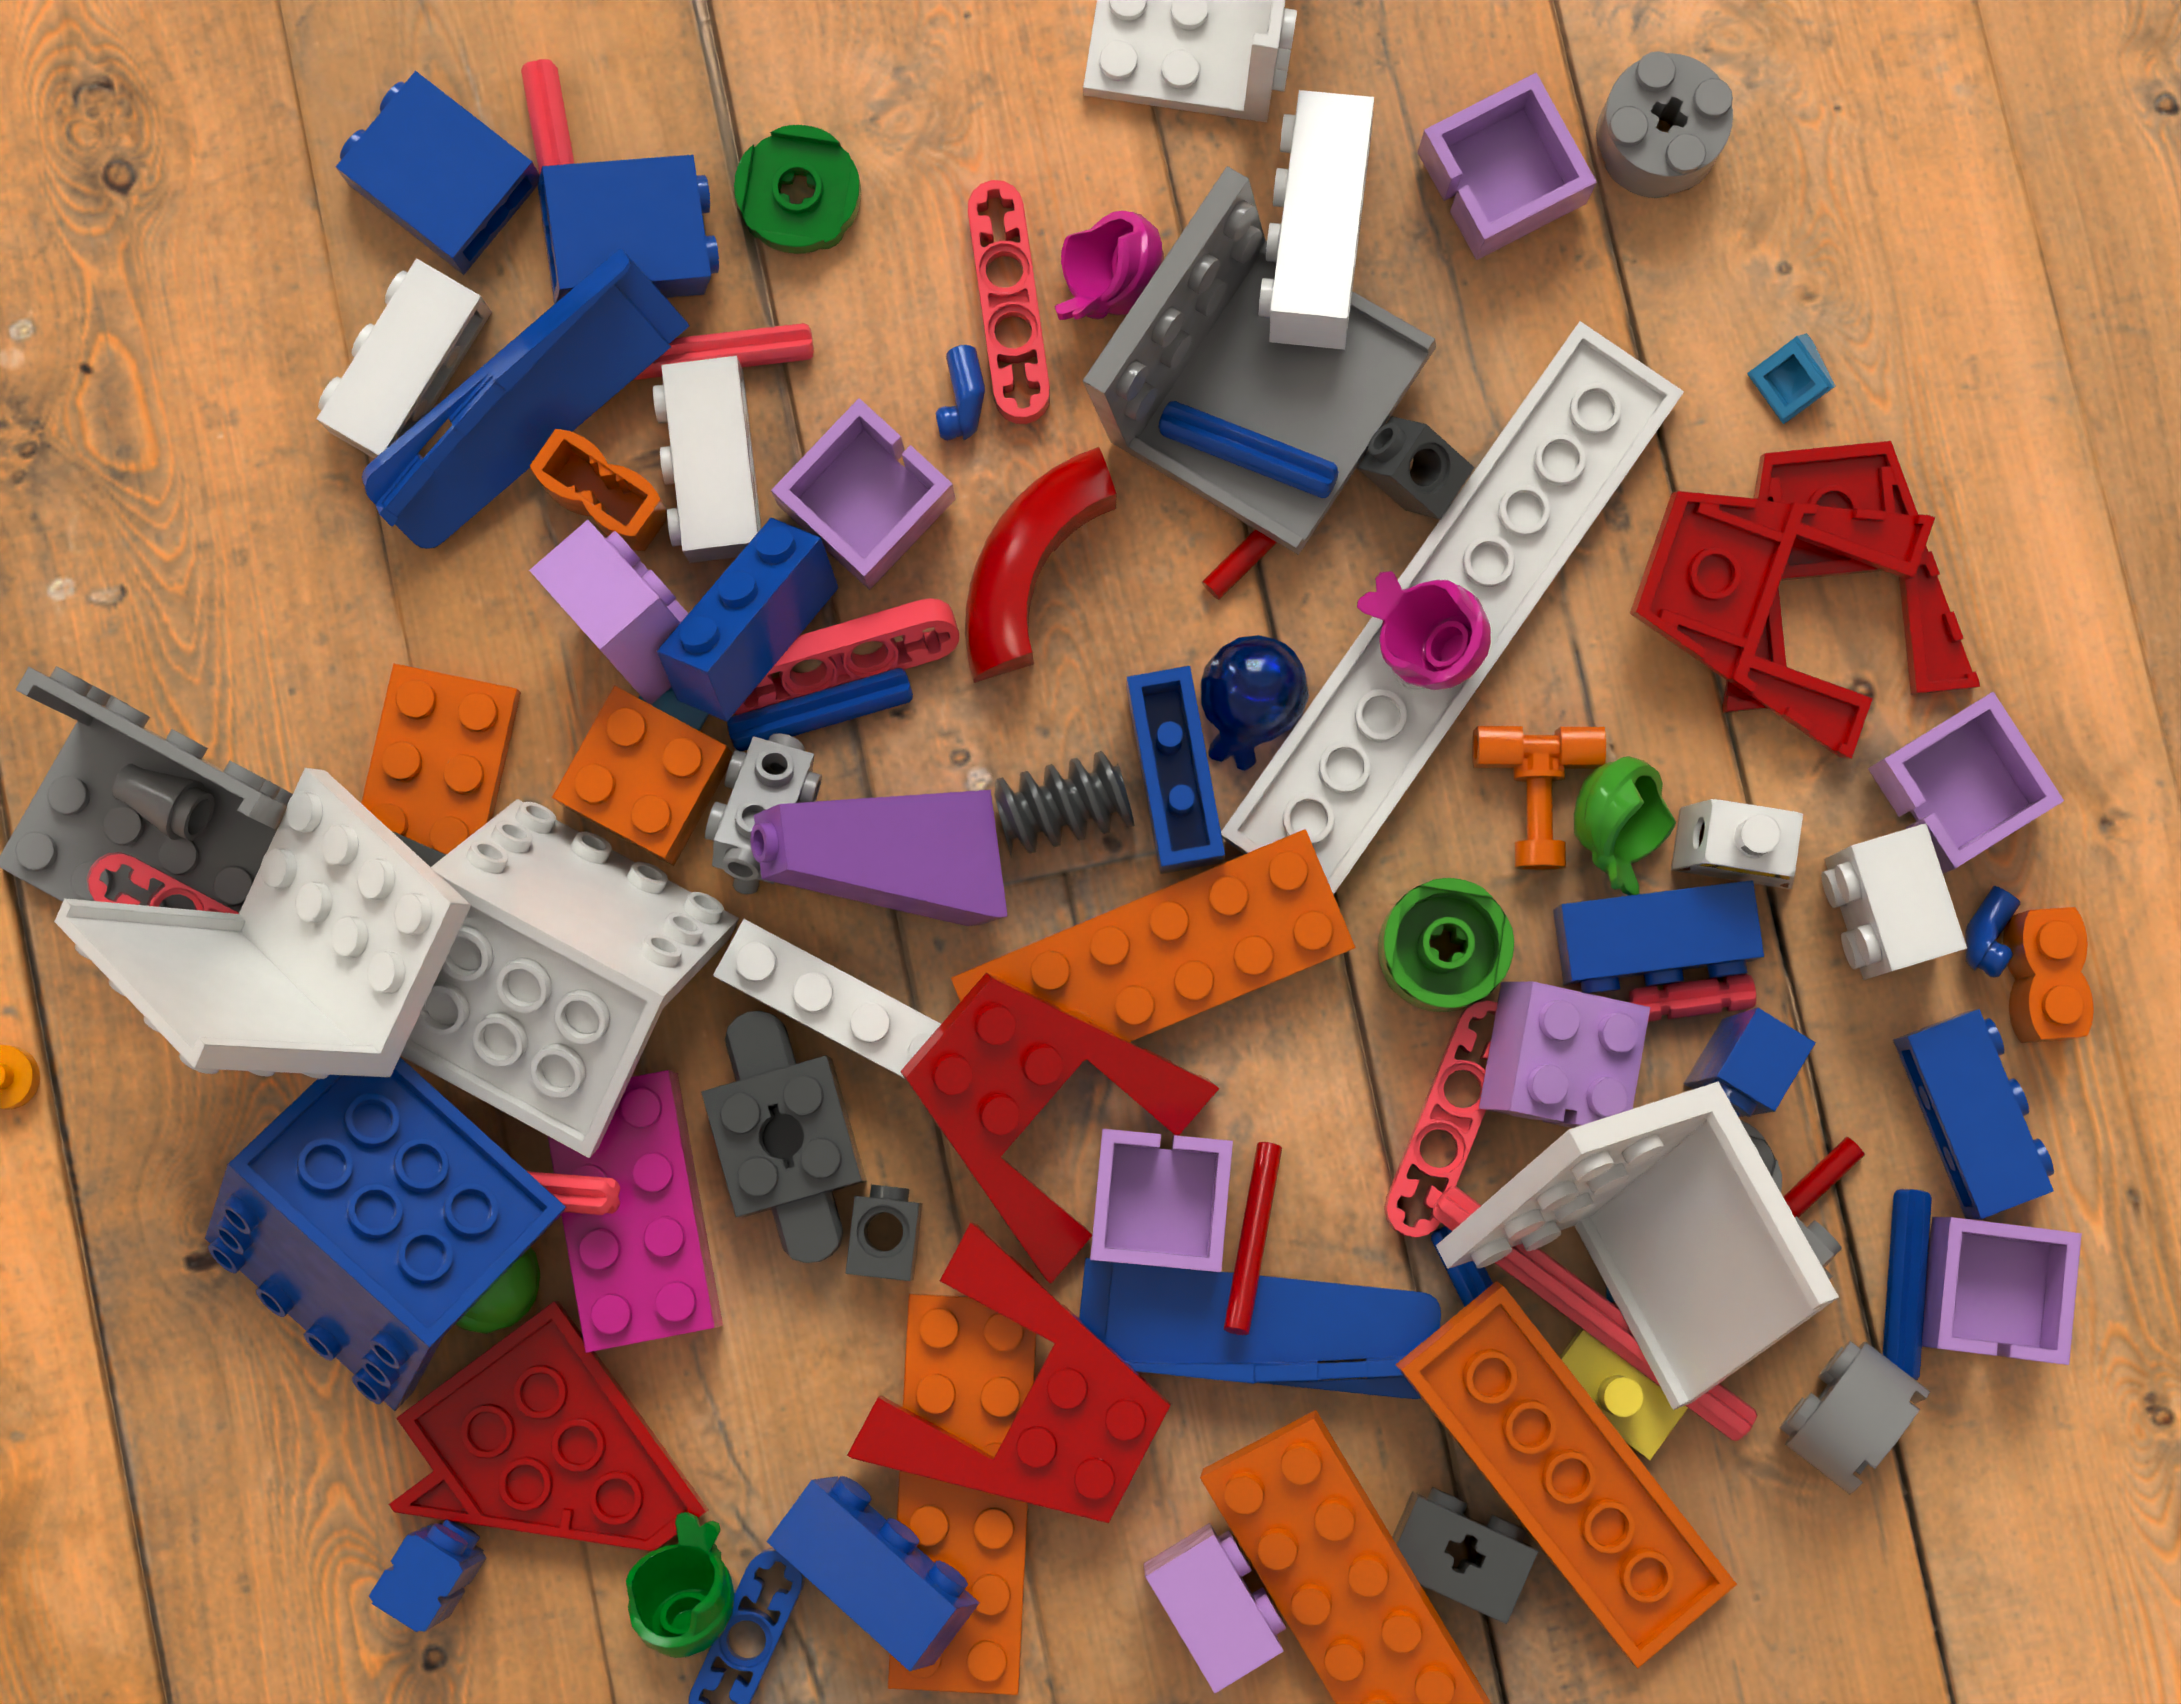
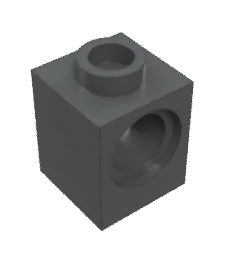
M1393 416L1373 435L1369 442L1368 452L1357 467L1359 471L1405 511L1441 520L1475 468L1427 424ZM1412 459H1413V465H1412V468H1411V470H1410V464H1411V461H1412Z
M871 1184L870 1197L854 1196L845 1274L904 1281L914 1280L922 1203L908 1202L909 1189ZM884 1212L896 1216L903 1228V1236L900 1243L889 1251H882L874 1247L867 1233L870 1221L876 1215Z

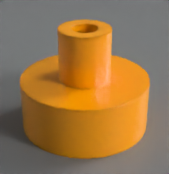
M0 1045V1109H16L28 1103L36 1094L40 1084V1070L34 1057L26 1050L15 1046Z

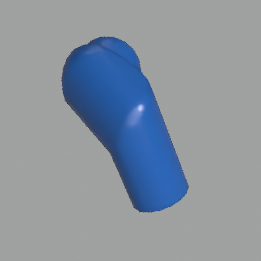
M959 345L950 349L946 354L956 406H943L935 413L940 437L947 441L960 436L963 437V440H966L977 431L985 394V385L975 347Z
M1997 886L1992 887L1966 928V962L1974 971L1980 968L1990 977H1999L2013 956L2011 949L2006 945L1998 943L1997 939L2021 904L2015 896Z

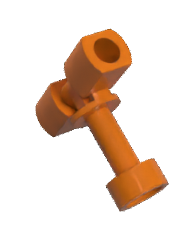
M1477 726L1473 730L1472 738L1473 768H1514V780L1527 782V840L1514 842L1515 869L1556 870L1566 868V842L1553 840L1552 782L1564 780L1565 769H1596L1606 763L1605 727H1559L1555 730L1554 735H1523L1522 726Z

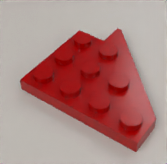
M559 1301L552 1302L396 1418L433 1472L388 1504L395 1513L441 1520L448 1519L454 1522L655 1551L677 1534L675 1525L677 1514L689 1512L699 1518L709 1511L596 1352H585L581 1331Z

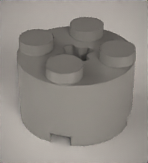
M1660 51L1650 52L1643 56L1641 60L1628 67L1612 87L1596 128L1597 146H1599L1601 155L1606 163L1605 168L1611 178L1626 190L1649 198L1668 197L1669 194L1686 189L1689 190L1699 184L1712 169L1730 136L1733 122V97L1728 84L1721 80L1704 63L1681 54ZM1659 120L1671 125L1668 133L1656 128Z
M1851 1341L1834 1354L1819 1374L1818 1378L1827 1384L1819 1397L1810 1393L1805 1399L1801 1398L1779 1427L1789 1435L1785 1443L1786 1446L1849 1495L1863 1483L1853 1473L1857 1472L1860 1475L1868 1464L1875 1469L1920 1409L1910 1401L1916 1404L1927 1399L1930 1393L1927 1388L1867 1342H1863L1858 1347Z

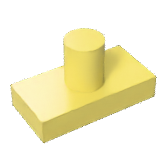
M1579 1329L1560 1355V1359L1625 1442L1643 1457L1651 1460L1688 1407L1683 1406L1673 1410L1660 1386L1583 1329Z

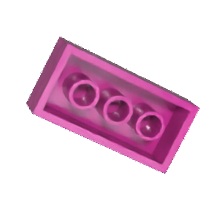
M666 1070L631 1077L599 1148L590 1158L548 1136L554 1173L613 1178L621 1187L618 1195L620 1206L613 1214L593 1215L563 1212L561 1215L586 1353L723 1326L678 1073Z

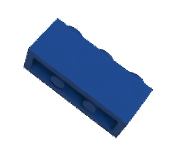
M770 518L657 650L678 701L726 722L732 717L839 588L821 537L774 518Z
M1184 666L1128 676L1126 679V691L1160 874L1223 863L1225 851L1191 667Z
M1753 880L1566 903L1553 909L1563 985L1581 983L1582 992L1588 994L1620 990L1619 978L1644 975L1645 986H1658L1684 982L1683 970L1708 967L1709 978L1747 974L1746 962H1752L1764 957Z
M1760 1008L1723 1018L1685 1080L1684 1085L1691 1089H1696L1719 1081L1738 1117H1751V1115L1775 1112L1816 1042Z
M1980 1009L1972 1010L1893 1040L1965 1219H1984L2054 1191L2048 1176L2054 1174L2051 1157L2040 1139H2032L2023 1117L2029 1114L2026 1096L2016 1079L2008 1080L1999 1055L2004 1054L2005 1051L2003 1040L1995 1023L1990 1018L1984 1020Z
M845 1476L811 1480L766 1542L906 1669L913 1671L934 1665L980 1603L965 1590L968 1586L966 1579L950 1565L942 1561L933 1562L916 1547L919 1544L916 1534L898 1520L893 1518L886 1520L869 1505L872 1500L870 1494L854 1480Z

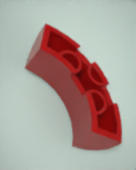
M1099 447L1072 457L1035 480L1011 503L986 539L974 568L966 604L965 637L967 656L974 683L1034 665L1028 633L1029 612L1035 583L1042 567L1053 551L1055 552L1061 543L1074 531L1092 519L1116 509L1117 493Z

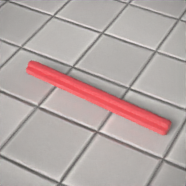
M1451 1186L1437 1200L1432 1210V1215L1436 1220L1453 1231L1482 1205L1458 1187ZM1522 1243L1511 1247L1512 1252L1495 1262L1496 1265L1660 1386L1616 1305L1539 1248L1526 1251ZM1720 1383L1694 1402L1685 1405L1734 1441H1738L1744 1435L1746 1436L1757 1418L1754 1408Z

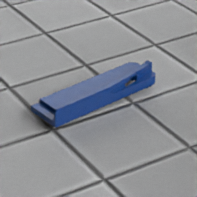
M619 248L370 462L363 470L361 477L367 496L376 505L379 515L391 527L395 524L414 544L425 549L437 547L526 472L555 429L574 431L671 348L669 343L690 325L622 248ZM449 418L452 426L423 458L419 454L420 450Z
M1085 1258L1079 1319L1106 1346L1115 1351L1137 1372L1252 1384L1282 1385L1406 1399H1422L1397 1368L1396 1364L1440 1328V1305L1437 1299L1428 1293L1260 1275L1249 1335H1236L1224 1330L1234 1273L1096 1261ZM1366 1359V1361L1317 1363V1361Z

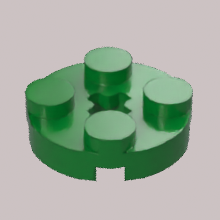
M788 125L771 131L770 137L761 140L756 147L753 144L743 154L735 174V198L749 232L767 246L786 253L803 254L819 249H830L836 246L842 240L844 232L854 222L861 202L860 178L849 153L841 147L840 142L822 129L808 125ZM796 175L806 176L808 187L815 189L813 196L804 198L801 204H792L789 195L781 193L782 185L793 184Z

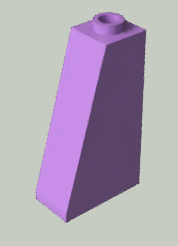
M991 790L778 804L754 815L755 824L750 838L751 850L755 860L760 862L763 880L964 926L982 925L1008 917Z

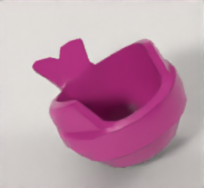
M1115 211L1103 217L1091 229L1068 235L1064 240L1061 250V265L1063 275L1074 298L1055 306L1059 320L1073 317L1077 320L1085 316L1091 319H1103L1107 314H1128L1164 260L1158 229L1141 214Z
M1392 571L1380 572L1375 578L1376 592H1367L1358 599L1357 608L1383 621L1379 637L1381 654L1392 670L1408 684L1431 690L1453 688L1469 679L1482 665L1488 655L1491 644V627L1479 599L1470 591L1449 580H1433L1417 584L1408 589H1402Z

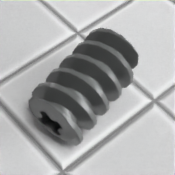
M1102 751L1094 754L1093 770L1091 773L1087 772L1078 758H1073L1069 761L1068 779L1065 780L1053 764L1045 767L1043 786H1038L1028 771L1021 772L1019 792L1016 793L1013 792L1003 777L995 781L994 796L1011 857L1013 839L1017 838L1029 854L1035 853L1038 833L1040 832L1045 834L1053 847L1061 846L1062 828L1068 825L1079 841L1084 840L1088 819H1093L1103 834L1110 833L1111 817L1114 812L1119 814L1128 828L1135 826L1118 762L1117 766L1113 767Z

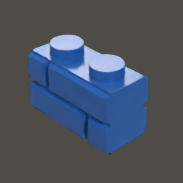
M448 1519L443 1524L432 1523L427 1527L408 1534L391 1560L393 1566L383 1572L371 1591L369 1597L372 1600V1604L415 1632H425L447 1619L464 1595L465 1590L463 1587L472 1582L486 1560V1556L483 1553L484 1550L476 1546L480 1537L464 1524L449 1521Z

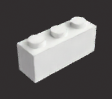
M417 258L408 272L403 270L392 280L385 295V303L388 305L375 325L370 323L359 333L352 348L353 361L342 378L335 377L329 382L319 400L318 407L321 412L317 420L331 434L374 459L432 410L492 313L479 294Z
M737 356L661 365L663 385L653 386V399L658 423L668 422L670 446L660 447V460L665 485L675 484L677 508L667 509L672 547L682 546V551L689 563L735 558L761 530L743 369Z

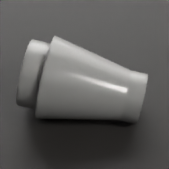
M128 764L119 772L113 784L112 793L114 798L126 803L172 840L184 838L191 841L196 839L206 829L214 812V796L205 791V787L200 781L150 771L134 764Z

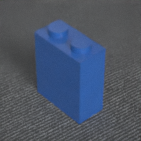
M416 70L405 83L401 81L390 88L380 104V114L366 131L360 129L346 141L340 152L341 161L336 165L337 170L350 187L463 275L535 190L540 178L535 165L529 158Z
M694 154L542 166L538 182V193L554 304L619 248H622L666 298L704 295L711 279V274L719 272V253L715 236H705L702 213L710 212V192L706 175H696Z

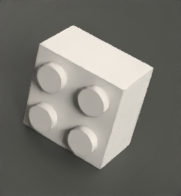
M1926 823L1852 845L1824 859L1828 869L1821 874L1824 892L1832 908L1840 907L1847 928V931L1841 934L1843 950L1851 968H1860L1863 980L1967 949Z

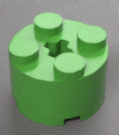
M1456 878L1434 879L1415 887L1405 894L1386 916L1378 938L1379 963L1388 986L1413 1006L1432 1012L1461 1010L1486 997L1506 976L1514 952L1513 929L1500 905L1481 886ZM1443 930L1450 932L1451 943L1460 945V952L1451 955L1446 962L1439 960V951L1431 948L1429 943L1430 940H1435L1439 937Z

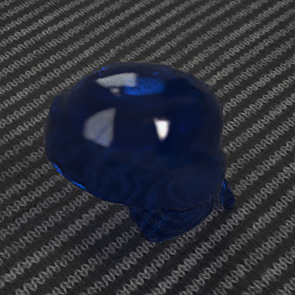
M1260 635L1239 637L1221 647L1207 663L1200 683L1201 705L1206 718L1219 730L1218 735L1210 744L1208 756L1212 760L1220 762L1232 756L1236 762L1237 769L1245 771L1256 763L1254 751L1256 746L1272 741L1286 733L1302 717L1309 698L1307 676L1296 653L1285 643Z

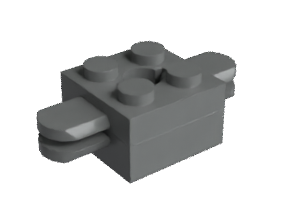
M763 1011L746 1012L738 1016L728 1026L725 1037L726 1048L736 1082L701 1091L735 1216L747 1217L772 1209L783 1250L793 1260L803 1263L821 1262L835 1253L840 1247L843 1238V1228L833 1191L867 1182L833 1059L825 1055L796 1064L785 1025L773 1014Z

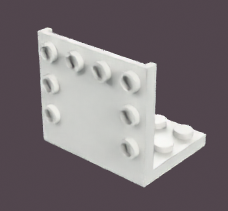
M1097 0L1083 96L1267 122L1272 90L1285 91L1297 10L1284 8L1285 0Z
M305 768L287 804L286 811L267 853L262 859L261 866L239 914L64 898L54 922L75 943L76 951L83 957L91 960L108 977L111 988L119 994L126 996L144 1015V1022L153 1030L161 1033L180 1053V1060L193 1070L205 1074H216L219 1070H238L266 1077L274 1075L275 1072L302 1073L316 1079H325L328 1075L391 1077L471 904L327 771Z
M516 799L431 867L471 904V907L401 1056L590 1158L602 1142L662 1009L730 939L739 918L725 911L723 905L714 897L701 892H690L669 881L667 875L658 867L645 862H634L612 850L610 843L604 838L589 832H578L556 820L555 814L548 808L537 803L522 802Z
M1719 1081L1567 1130L1436 1245L1447 1269L1470 1261H1474L1477 1268H1483L1512 1252L1511 1247L1523 1243L1526 1251H1532L1555 1240L1561 1235L1560 1230L1575 1226L1673 1410L1697 1400L1839 1298Z

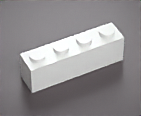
M1299 90L1296 115L1284 114L1280 152L1291 153L1289 169L1277 168L1273 195V206L1284 207L1282 223L1269 224L1266 247V261L1276 262L1274 279L1262 278L1258 312L1259 317L1270 318L1269 342L1345 350L1372 134L1374 97Z
M743 919L713 974L714 977L902 1078L904 1076L900 1071L941 1025V1023L746 919Z

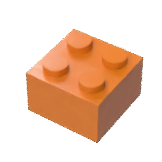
M614 685L552 798L563 807L674 866L723 779L733 753L727 745Z

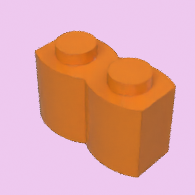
M555 429L530 464L532 472L553 500L573 513L591 516L607 536L616 531L632 550L645 551L667 520V508L654 487L644 477L629 468L608 464L600 450L589 440L577 433Z
M2075 907L2035 909L2013 915L2005 927L2003 945L2008 946L2013 954L2007 965L2012 976L2015 978L2009 998V1015L2017 1038L2021 1043L2086 1037L2092 1026L2094 1005L2090 986L2081 972L2086 961L2088 948L2087 932L2081 915Z

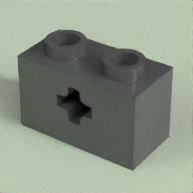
M1432 1487L1428 1498L1412 1491L1392 1538L1420 1585L1507 1624L1539 1552L1531 1545L1523 1542L1527 1531L1493 1514L1487 1525L1464 1515L1468 1503ZM1466 1534L1471 1535L1469 1544L1478 1552L1474 1562L1462 1559L1457 1567H1453L1454 1558L1445 1550L1449 1540L1461 1543L1465 1539Z

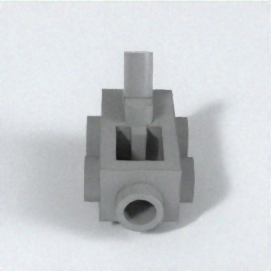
M773 734L768 740L753 736L747 753L738 750L734 751L725 778V787L733 789L728 804L715 802L708 818L705 839L714 841L712 866L723 869L734 877L733 887L742 894L757 892L760 880L774 884L772 881L762 879L760 862H757L752 854L750 838L755 824L754 815L778 804L816 802L822 775L813 772L814 754L806 752L804 745L798 739L787 734Z

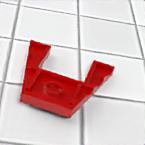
M1891 441L1771 452L1760 456L1754 498L1761 501L1818 504L1824 507L1860 508L1886 511V513L1918 515ZM1795 539L1781 581L1882 570ZM1926 546L1915 578L1904 579L1899 577L1911 694L1980 687L1976 671L1972 672L1961 642L1964 637L1954 611L1950 612L1938 579L1940 572L1932 551L1928 552ZM1778 587L1755 656L1787 667ZM1726 680L1722 704L1723 713L1768 709Z
M1677 491L1671 493L1630 614L1838 757L1852 759L1873 698L1755 656L1795 539L1904 579L1915 578L1935 517L1922 514L1907 515L1886 513V511L1834 508L1819 506L1818 504L1761 501L1756 498Z
M985 973L900 1072L965 1163L974 1179L988 1196L1015 1238L1022 1245L1038 1271L1051 1284L1093 1235L1084 1225L1001 1157L1085 1059L1176 1136L1183 1132L1219 1088L1208 1078L1196 1075L1173 1064L1170 1060L1147 1049H1142L1091 1022L1088 1023L1039 997L991 974Z
M972 1222L962 1237L940 1282L1054 1343L995 1457L891 1400L879 1396L847 1456L852 1459L1109 1523L1171 1403L1115 1351L1106 1346L1074 1313L1033 1278L1034 1276L999 1247L985 1234L986 1232L981 1227Z

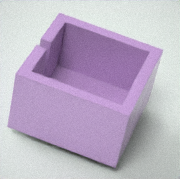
M1537 73L1425 129L1418 149V155L1442 199L1445 201L1455 196L1450 213L1476 260L1587 204L1597 183Z
M860 398L855 401L771 490L777 505L806 532L821 537L825 550L869 590L956 499L953 484L911 445L904 450L901 436ZM901 457L903 458L905 467L898 462V460Z
M587 519L529 571L640 696L652 705L672 687L657 650L688 615V612L678 603L676 597L651 569L648 570L637 554L616 531L605 538Z
M1994 692L1966 707L1868 768L1897 815L1900 817L1908 812L1912 813L1916 822L1906 827V829L1927 824L1942 873L1956 869L2064 801Z
M1533 981L1501 982L1479 1109L1532 1120H1543L1546 1123L1570 1128L1633 1109L1650 1007Z
M1102 1129L1090 1260L1221 1272L1233 1141L1174 1135L1171 1150L1159 1149L1161 1134Z
M1932 1217L1922 1346L2069 1365L2082 1233L1955 1217Z
M1209 1523L1144 1563L1147 1581L1214 1693L1219 1692L1284 1652L1277 1634L1286 1629L1283 1620L1263 1587L1251 1593L1242 1577L1252 1570L1229 1530L1217 1536Z

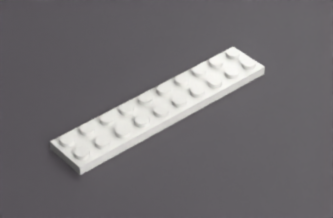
M1579 321L1398 579L1402 589H1408L1417 584L1433 580H1449L1470 591L1479 599L1491 627V644L1488 655L1482 665L1469 679L1453 688L1431 690L1408 684L1385 662L1381 654L1379 642L1383 621L1372 616L1221 831L1222 839L1244 854H1247L1306 829L1334 895L1684 391Z

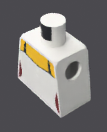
M1717 799L1683 806L1679 811L1671 870L1735 881L1753 880L1754 884L1792 889L1803 814L1795 811ZM1703 824L1705 825L1704 835L1699 846V835Z

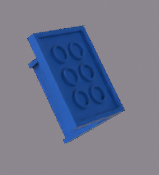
M400 1057L391 1077L328 1075L327 1078L317 1079L228 1163L205 1239L210 1243L208 1245L210 1254L224 1269L233 1274L240 1270L258 1287L256 1294L270 1311L280 1317H285L288 1314L306 1330L304 1338L315 1352L329 1361L336 1357L354 1374L352 1377L354 1385L367 1399L375 1404H381L384 1401L396 1411L414 1392L445 1334L562 1215L566 1206Z

